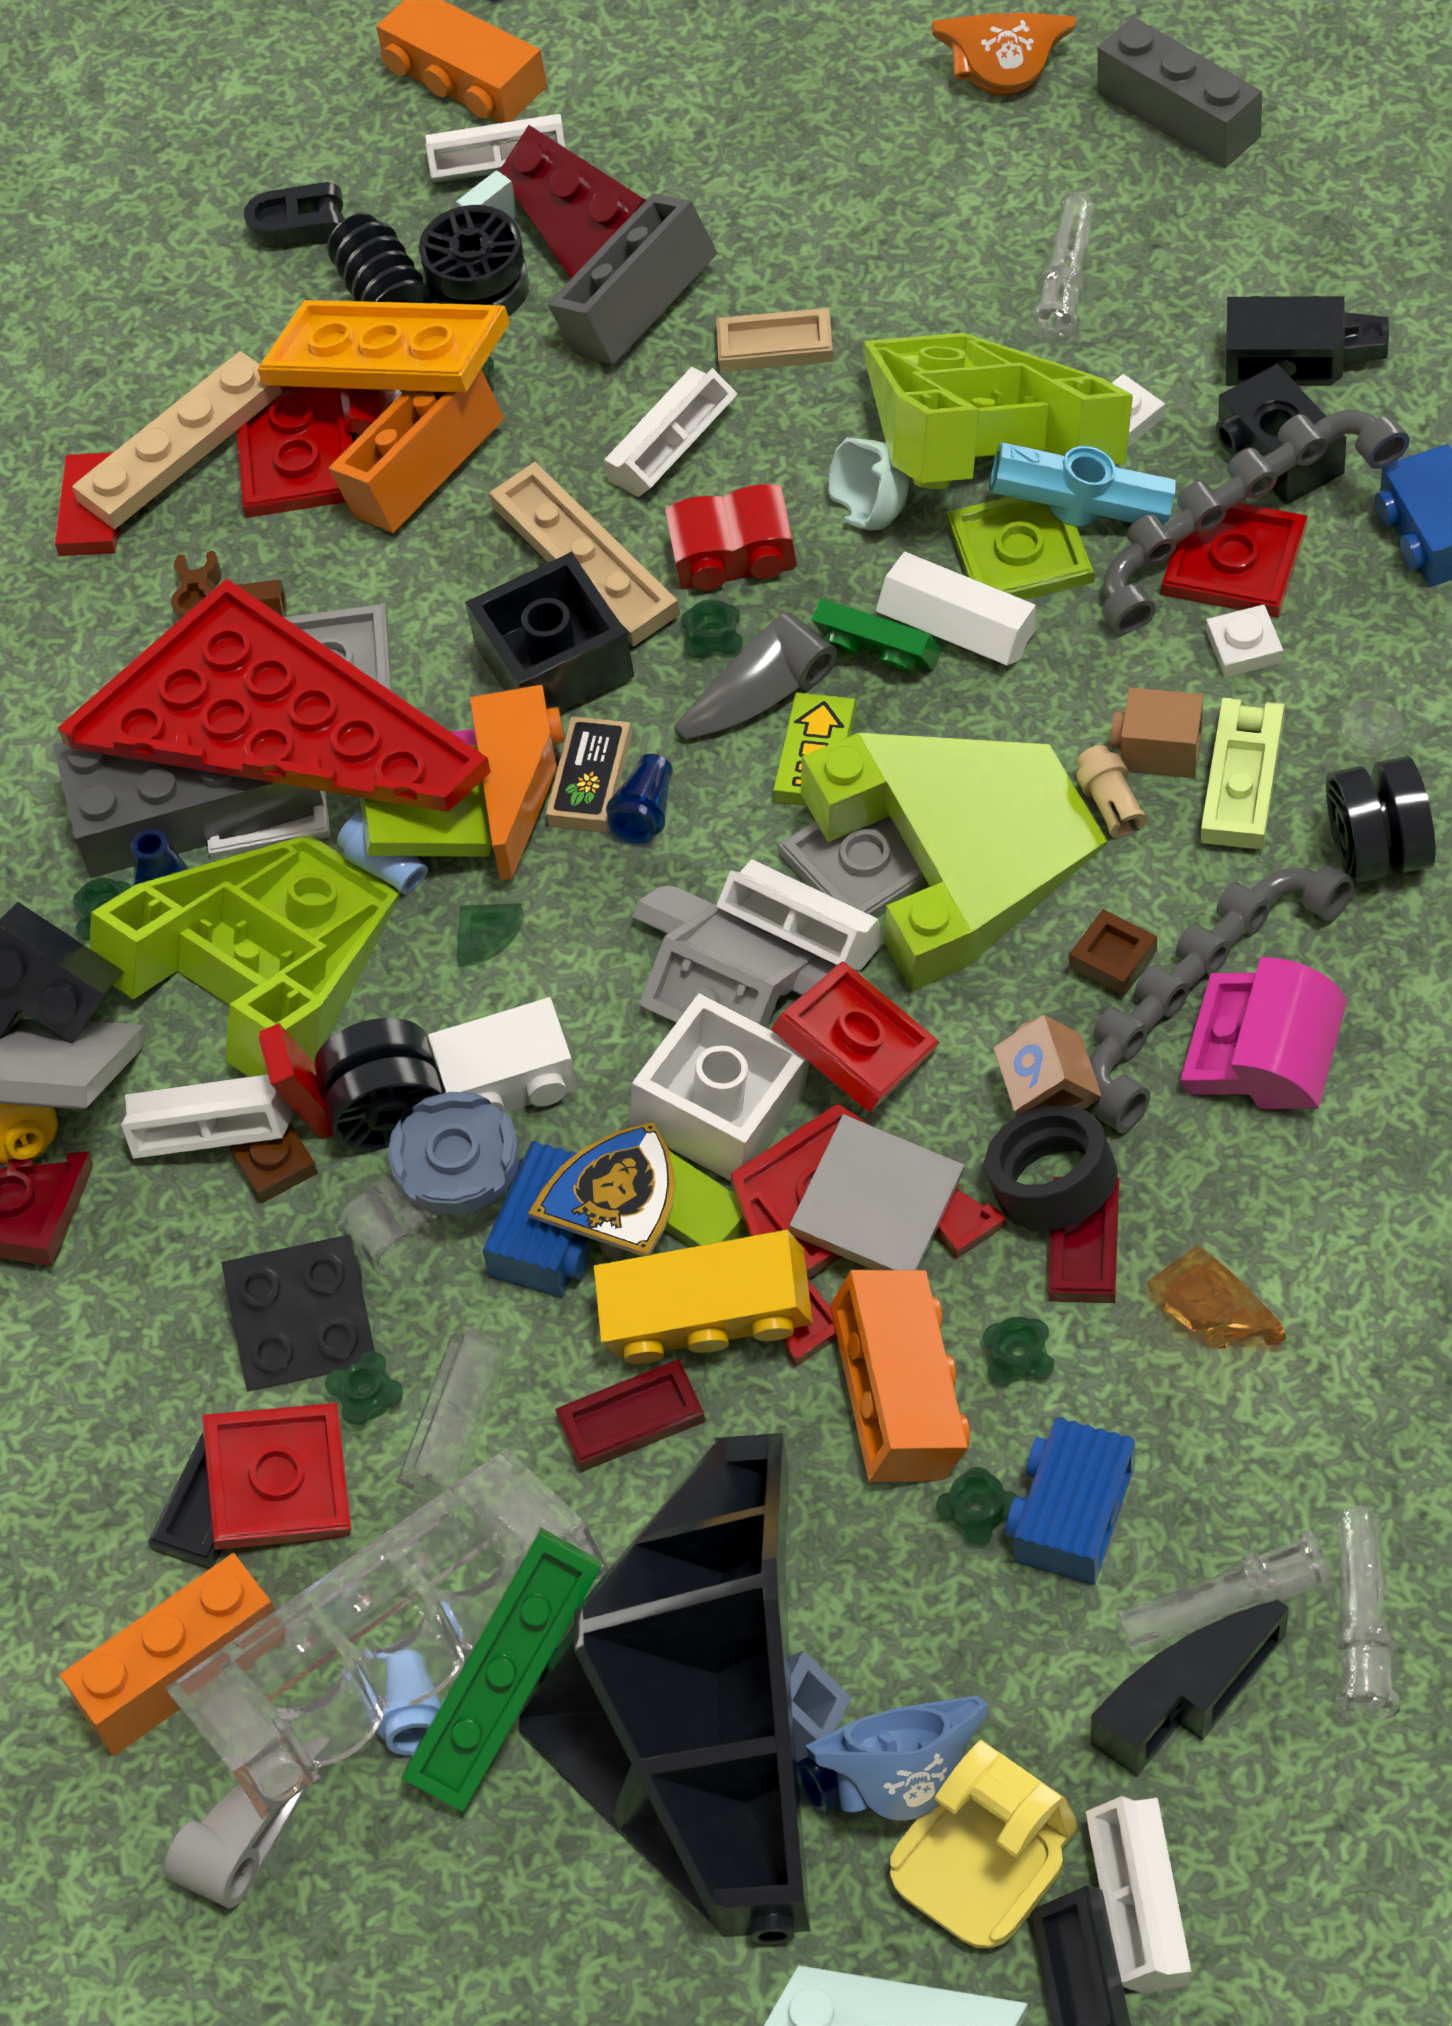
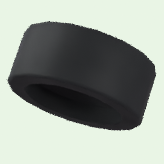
M1069 1105L1042 1106L1020 1114L1002 1126L991 1140L984 1160L987 1178L1001 1211L1014 1224L1034 1231L1059 1230L1082 1222L1103 1206L1114 1190L1118 1175L1114 1156L1102 1125L1088 1111ZM1057 1151H1078L1085 1154L1077 1167L1060 1179L1045 1184L1032 1185L1017 1182V1179L1026 1167L1042 1156Z

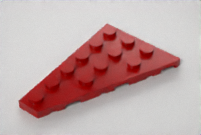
M227 578L57 727L63 743L72 749L449 812L491 773L488 757Z

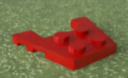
M837 1103L731 1173V1185L748 1236L783 1230L789 1231V1225L842 1115L844 1114L863 1123H868ZM958 1184L935 1234L957 1259L1002 1229L1005 1224V1217L990 1204L986 1203L983 1206L960 1191ZM794 1237L804 1248L813 1325L793 1328L794 1334L783 1339L789 1359L797 1367L837 1340L831 1308L810 1282L809 1278L841 1258V1256Z

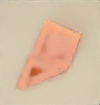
M1199 1245L1147 1281L1151 1297L1157 1304L1192 1331H1203L1208 1348H1226L1227 1342L1232 1338L1263 1336L1266 1345H1279L1286 1340L1282 1324L1231 1271Z

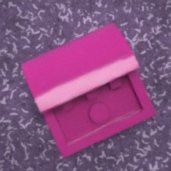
M1260 957L1257 971L1252 973H1211L1180 1081L1190 1095L1249 1094L1258 1109H1319L1347 999L1340 988L1322 973L1303 964L1285 959Z

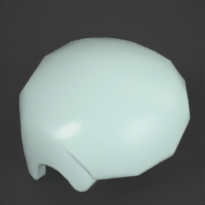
M846 438L835 450L829 470L830 499L849 509L851 515L844 517V522L865 530H882L890 525L905 507L908 496L909 476L891 465L886 443L875 440Z

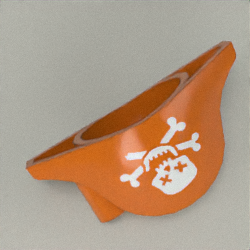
M1040 13L983 14L934 20L931 25V31L934 38L953 50L954 77L956 79H970L984 92L1006 96L1020 93L1035 84L1042 73L1051 49L1064 37L1072 33L1075 27L1076 16Z

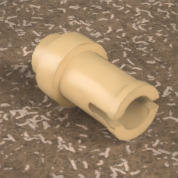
M1104 745L1094 746L1084 751L1077 759L1079 770L1076 773V779L1083 793L1087 797H1092L1096 802L1108 826L1110 835L1118 839L1134 833L1129 821L1133 819L1137 828L1142 829L1147 823V816L1141 810L1126 781L1129 771L1118 753L1110 752Z

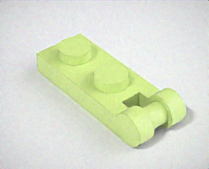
M1222 699L1201 826V843L1264 850L1283 730L1285 704L1266 702L1265 708L1242 706L1241 699Z

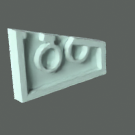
M798 1966L764 2026H1021L1028 2013V2003Z

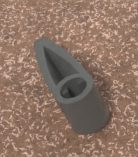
M784 613L778 616L742 650L674 725L676 736L681 739H690L726 729L765 711L797 688L803 691L811 690L834 667L837 659L836 647L792 613Z

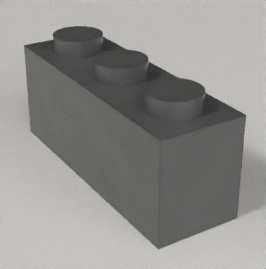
M1134 16L1097 47L1098 94L1221 167L1227 168L1261 137L1262 91Z
M653 193L547 305L575 354L583 358L614 365L618 359L624 357L630 351L632 344L647 328L664 315L667 307L677 296L700 276L701 271L718 252L692 201Z

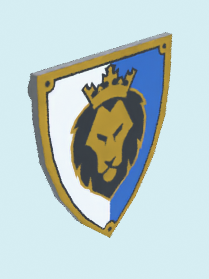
M654 1121L614 1132L579 1151L561 1165L544 1186L528 1212V1217L597 1240L600 1243L601 1252L608 1257L619 1256L624 1250L641 1256L651 1255L663 1234L673 1209L675 1175L669 1148Z

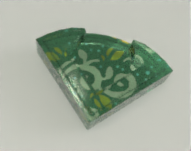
M522 903L460 905L457 945L459 967L473 966L488 961L500 954L512 943L523 922L524 912Z

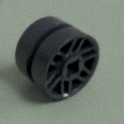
M486 205L460 206L440 214L424 229L419 241V254L425 282L432 293V304L505 306L508 317L521 307L528 295L529 277L519 228L507 213Z
M1410 756L1375 762L1371 776L1363 766L1342 769L1327 774L1326 803L1332 837L1341 857L1344 872L1354 879L1355 885L1386 878L1390 863L1398 875L1426 870L1434 866L1436 845L1431 809L1420 772Z
M378 1018L346 1027L324 1042L315 1056L314 1067L321 1093L325 1100V1107L333 1136L338 1143L351 1150L375 1152L389 1148L391 1133L400 1119L403 1124L405 1119L414 1113L412 1107L426 1098L444 1093L426 1032L416 1023L405 1019Z

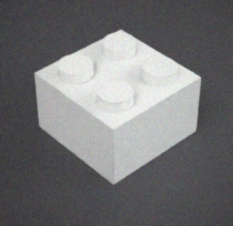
M698 993L632 1082L628 1127L631 1128L654 1121L668 1148L731 1181V1173L765 1151L805 1093L809 1061L773 1031Z

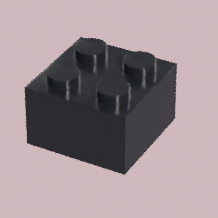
M572 552L465 602L475 647L504 691L542 685L547 709L559 707V712H562L635 677L626 630Z

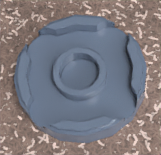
M450 1091L426 1098L412 1107L414 1113L408 1116L403 1124L400 1119L392 1131L388 1158L396 1186L411 1204L433 1214L461 1215L482 1209L504 1194L517 1174L521 1152L512 1119L503 1109L502 1113L499 1108L490 1104L489 1099L476 1093Z

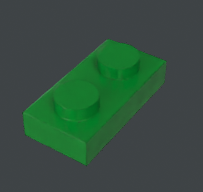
M819 598L811 621L826 636L825 639L834 645L838 651L850 655H858L861 647L881 654L879 661L882 664L904 673H913L915 665L933 671L942 652L940 646L929 633Z

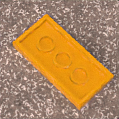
M304 300L257 370L262 384L268 386L466 393L510 324V320L505 306Z

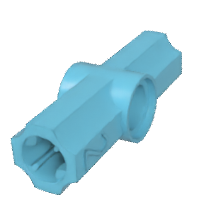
M999 443L990 475L989 492L1049 505L1057 518L1074 526L1092 524L1098 519V516L1134 523L1139 518L1150 514L1155 515L1164 524L1169 521L1176 480L1115 467V463L1110 456L1091 446L1072 448L1063 456L1012 444Z

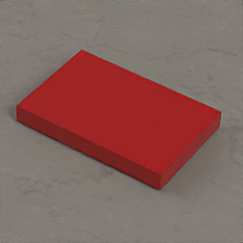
M281 386V395L236 430L242 501L246 518L346 502L329 470V467L354 442L353 433L345 432L340 388Z

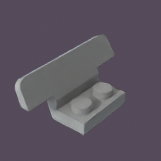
M673 886L658 887L638 901L632 916L641 922L668 933L663 939L639 1005L676 1023L698 993L767 1028L779 996L787 995L791 990L802 995L805 994L837 966L822 957L716 907L713 903ZM855 970L865 979L864 974L860 970Z

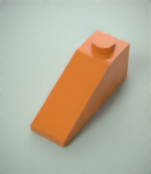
M542 685L470 697L478 751L488 757L491 773L483 779L492 845L500 881L513 879L557 771L553 745L565 743L559 707L547 709Z

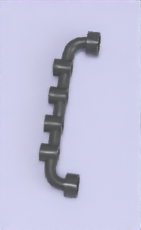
M1359 410L1338 411L1324 417L1315 424L1306 415H1297L1290 418L1282 425L1278 432V439L1283 444L1281 447L1264 458L1255 448H1247L1240 451L1231 459L1227 467V471L1232 477L1231 480L1214 491L1204 481L1192 483L1180 493L1177 499V505L1182 510L1181 513L1164 524L1155 515H1145L1130 526L1127 538L1132 545L1111 561L1104 576V593L1107 600L1102 608L1103 617L1119 636H1124L1147 625L1155 614L1156 606L1140 585H1128L1130 576L1136 570L1146 564L1154 566L1164 562L1173 554L1176 544L1195 531L1208 532L1214 529L1224 520L1227 510L1245 498L1257 499L1264 496L1274 487L1277 477L1295 465L1306 466L1316 462L1325 453L1328 444L1344 434L1359 435L1355 443L1356 450L1371 468L1382 469L1393 464L1405 453L1410 442L1408 434L1393 417L1385 416L1377 419L1370 413Z
M1325 865L1317 872L1306 868H1285L1272 872L1259 881L1251 890L1238 882L1229 885L1220 896L1216 909L1217 914L1223 919L1211 931L1195 923L1182 933L1176 946V955L1183 960L1170 973L1157 965H1153L1141 975L1135 987V997L1142 1002L1129 1015L1116 1007H1111L1098 1019L1093 1031V1037L1100 1044L1089 1057L1102 1094L1097 1101V1118L1121 1134L1130 1131L1142 1119L1150 1102V1091L1126 1075L1119 1076L1112 1081L1110 1072L1122 1058L1128 1060L1138 1054L1146 1042L1148 1031L1164 1015L1172 1017L1179 1012L1187 1000L1189 989L1205 973L1208 975L1216 973L1224 965L1228 958L1230 947L1245 932L1254 933L1264 924L1269 915L1270 906L1278 898L1291 892L1303 893L1302 904L1306 910L1325 921H1332L1348 905L1354 891V879L1332 865Z

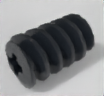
M359 212L344 219L329 235L326 246L329 259L336 266L339 276L344 280L345 286L353 295L354 301L432 303L433 299L430 288L423 282V277L415 268L412 258L406 253L405 246L398 240L396 231L388 223L379 222L371 214Z

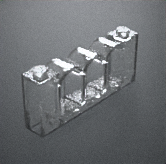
M505 1448L165 1689L200 1744L260 1818L264 1819L321 1778L316 1767L337 1763L357 1752L369 1741L382 1721L384 1707L403 1708L419 1704L439 1693L454 1679L463 1663L464 1650H471L540 1527L601 1560L602 1568L595 1580L609 1569L585 1522L508 1448ZM488 1547L503 1561L499 1569L492 1576L471 1589L447 1592L434 1587L435 1584ZM410 1602L423 1615L415 1630L405 1639L390 1647L367 1650L360 1649L352 1644ZM330 1659L342 1670L336 1685L322 1698L309 1705L289 1709L279 1708L271 1703L276 1697Z

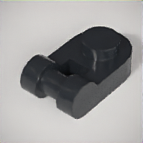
M322 182L258 194L249 200L244 208L243 216L248 234L255 243L263 246H281L316 240L320 244H327L329 235L334 228L345 219L340 213L343 209L342 191L334 183Z

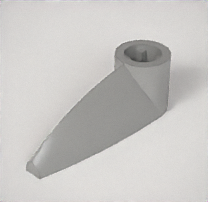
M321 1732L316 1733L279 1752L237 1783L201 1823L190 1821L184 1825L169 1847L164 1865L165 1878L228 1909L237 1906L246 1896L332 1747L329 1735Z

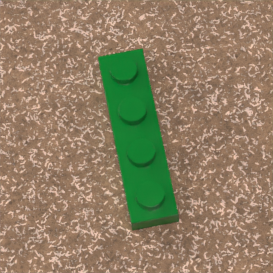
M539 1528L405 1766L401 1779L464 1812L572 1621L574 1611L585 1598L602 1568L601 1560L547 1530Z

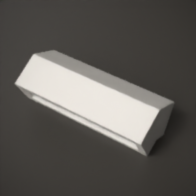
M561 114L425 135L432 182L439 183L489 175L496 170L499 172L518 142L516 140L520 139L528 125L546 136L554 135L548 137L566 148Z
M691 367L604 459L608 481L640 497L660 479L738 393L713 368L704 373Z
M905 551L886 575L875 610L1004 665L1015 663L1021 659L1028 640L1036 631L1035 604Z
M753 859L747 863L741 872L730 871L716 907L836 965L843 961L855 970H861L883 944L877 918Z
M267 1074L126 1094V1116L121 1126L132 1157L135 1159L283 1138L292 1119V1108L271 1085Z
M1121 1796L1086 1811L1099 1887L1103 1890L1123 1987L1145 1993L1190 1986L1191 1967L1158 1798L1134 1801Z

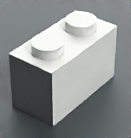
M551 997L428 1034L445 1093L450 1091L476 1093L489 1099L490 1104L499 1108L503 1113L502 1109L508 1112L531 1104L535 1106H548L561 1100L566 1093L579 1090L572 1059Z

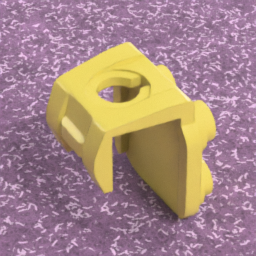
M980 1739L954 1768L935 1795L934 1800L940 1805L929 1813L918 1817L896 1845L890 1857V1877L895 1890L900 1896L962 1942L975 1948L990 1949L1004 1944L1018 1931L1058 1879L1063 1869L1062 1850L1075 1834L1077 1822L1065 1797Z

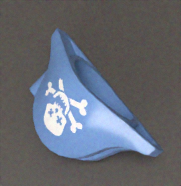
M977 1695L887 1710L855 1720L805 1745L806 1751L816 1764L836 1771L840 1807L843 1811L858 1812L869 1806L878 1815L887 1819L900 1821L916 1819L940 1805L934 1800V1797L954 1768L962 1760L963 1752L970 1738L987 1716L988 1703Z

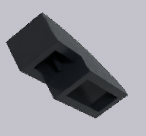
M1274 1600L1238 1611L1192 1632L1155 1655L1124 1680L1091 1715V1745L1138 1777L1179 1725L1203 1741L1286 1637L1289 1607L1279 1600Z

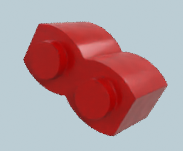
M760 484L735 490L724 497H692L665 508L681 589L695 587L699 590H713L722 586L725 582L733 581L738 577L769 579L797 566L781 485Z

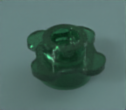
M704 600L686 611L681 618L682 627L688 632V639L684 642L685 653L692 658H702L707 653L722 651L725 654L731 655L738 652L743 646L742 636L736 631V624L740 620L739 610L719 600ZM709 629L717 630L716 632L707 633Z
M98 878L89 881L76 892L73 897V904L80 913V921L76 925L78 935L85 940H90L91 912L132 886L125 881Z
M1011 1317L987 1327L983 1333V1343L991 1351L992 1362L988 1366L990 1379L999 1385H1008L1013 1379L1031 1376L1036 1380L1047 1379L1054 1371V1359L1047 1354L1045 1341L1049 1337L1048 1326L1043 1321L1035 1318ZM1020 1347L1025 1350V1353L1021 1356H1015L1012 1351Z
M366 1352L361 1355L358 1363L345 1370L335 1369L326 1377L325 1387L328 1394L339 1399L343 1407V1419L351 1425H361L368 1420L376 1419L382 1416L390 1407L398 1405L402 1400V1385L398 1381L391 1380L385 1370L386 1360L378 1352ZM360 1385H370V1389L368 1391H358Z
M974 1467L968 1469L953 1482L949 1493H943L939 1496L936 1503L937 1513L942 1520L953 1521L964 1530L967 1542L973 1545H983L992 1539V1530L1004 1519H1008L1016 1494L1011 1491H1004L1001 1482L994 1475L990 1474L988 1470ZM976 1501H980L984 1504V1508L976 1511L972 1509L971 1505Z

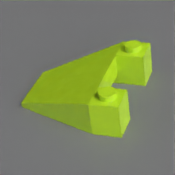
M966 333L868 340L863 343V355L891 465L913 478V483L919 487L942 489L949 486V481L973 479L975 457L995 455L999 443H1007L1039 451L1045 450L1049 453L1063 456L1072 448L1091 446L1106 453L1115 464L1126 463L1133 395L1101 377Z
M856 733L802 756L801 796L827 842L891 817L930 886L886 905L883 942L911 991L969 966L1107 845L1105 836L1050 744Z
M300 836L134 885L91 912L89 949L124 971L115 987L132 999L140 996L178 971L228 1004L229 1017L225 1061L248 1077L267 1075L268 1072L258 1039L260 1036L259 1031L280 1023L314 1062L318 1050L327 1041L399 900L400 892L376 876L345 860L343 855L315 837Z

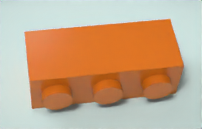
M403 0L376 25L381 47V57L391 72L398 76L406 74L424 83L433 94L439 97L447 95L466 105L479 118L489 117L499 123L511 122L547 87L541 49L443 0Z
M482 370L479 371L466 393L405 390L329 467V470L354 518L394 533L448 479L450 474L484 442L486 437L505 418Z
M851 1270L831 1302L830 1308L868 1481L921 1482L947 1479L962 1455L968 1450L970 1429L966 1416L959 1412L954 1391L956 1381L955 1364L952 1357L945 1353L940 1332L942 1309L938 1298L932 1296L926 1270Z
M233 1552L59 1675L76 1706L114 1757L286 1634L272 1602Z

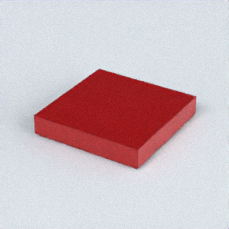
M1244 503L1236 504L1227 510L1224 520L1217 527L1208 532L1195 531L1176 544V549L1170 557L1162 581L1161 595L1236 610L1265 605L1269 616L1279 618L1307 529L1308 515Z
M843 961L781 1013L771 1028L775 1034L869 1113L919 1068L940 1043L933 1035Z
M338 1403L202 1415L214 1550L326 1540L351 1535Z

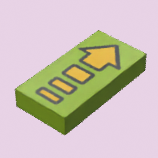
M796 692L773 790L776 803L807 806L801 796L802 756L852 735L857 712L855 698Z

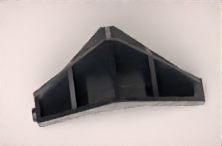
M783 1433L714 1438L715 1443L576 1608L574 1611V1626L555 1649L519 1713L520 1734L723 1937L751 1935L752 1941L768 1945L788 1942L794 1938V1932L811 1931L791 1697L785 1570L789 1504L788 1460Z

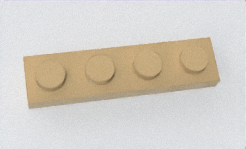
M239 351L76 482L72 489L77 502L115 530L281 395V386L263 385L257 370L260 364L242 351Z
M533 462L489 492L492 507L548 563L570 552L574 554L626 630L628 642L633 647L680 615L678 600L536 462Z

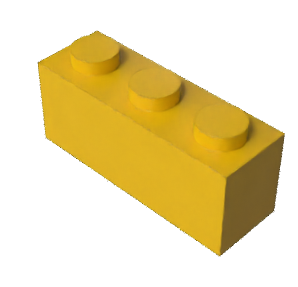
M788 1230L594 1265L601 1343L618 1358H624V1361L630 1364L653 1363L663 1359L665 1351L689 1347L690 1351L699 1353L719 1351L728 1347V1340L753 1336L756 1340L760 1341L781 1340L794 1334L793 1328L813 1325L804 1248Z

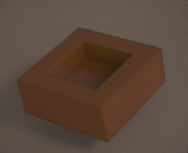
M1102 909L1069 953V968L1124 996L1157 952V936Z
M290 1123L283 1138L229 1146L234 1160L261 1204L318 1174L315 1162Z

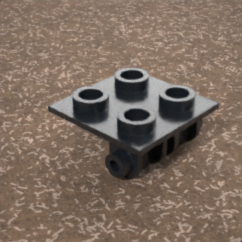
M351 1234L221 1262L247 1392L377 1364L361 1281H363L359 1258L355 1256Z

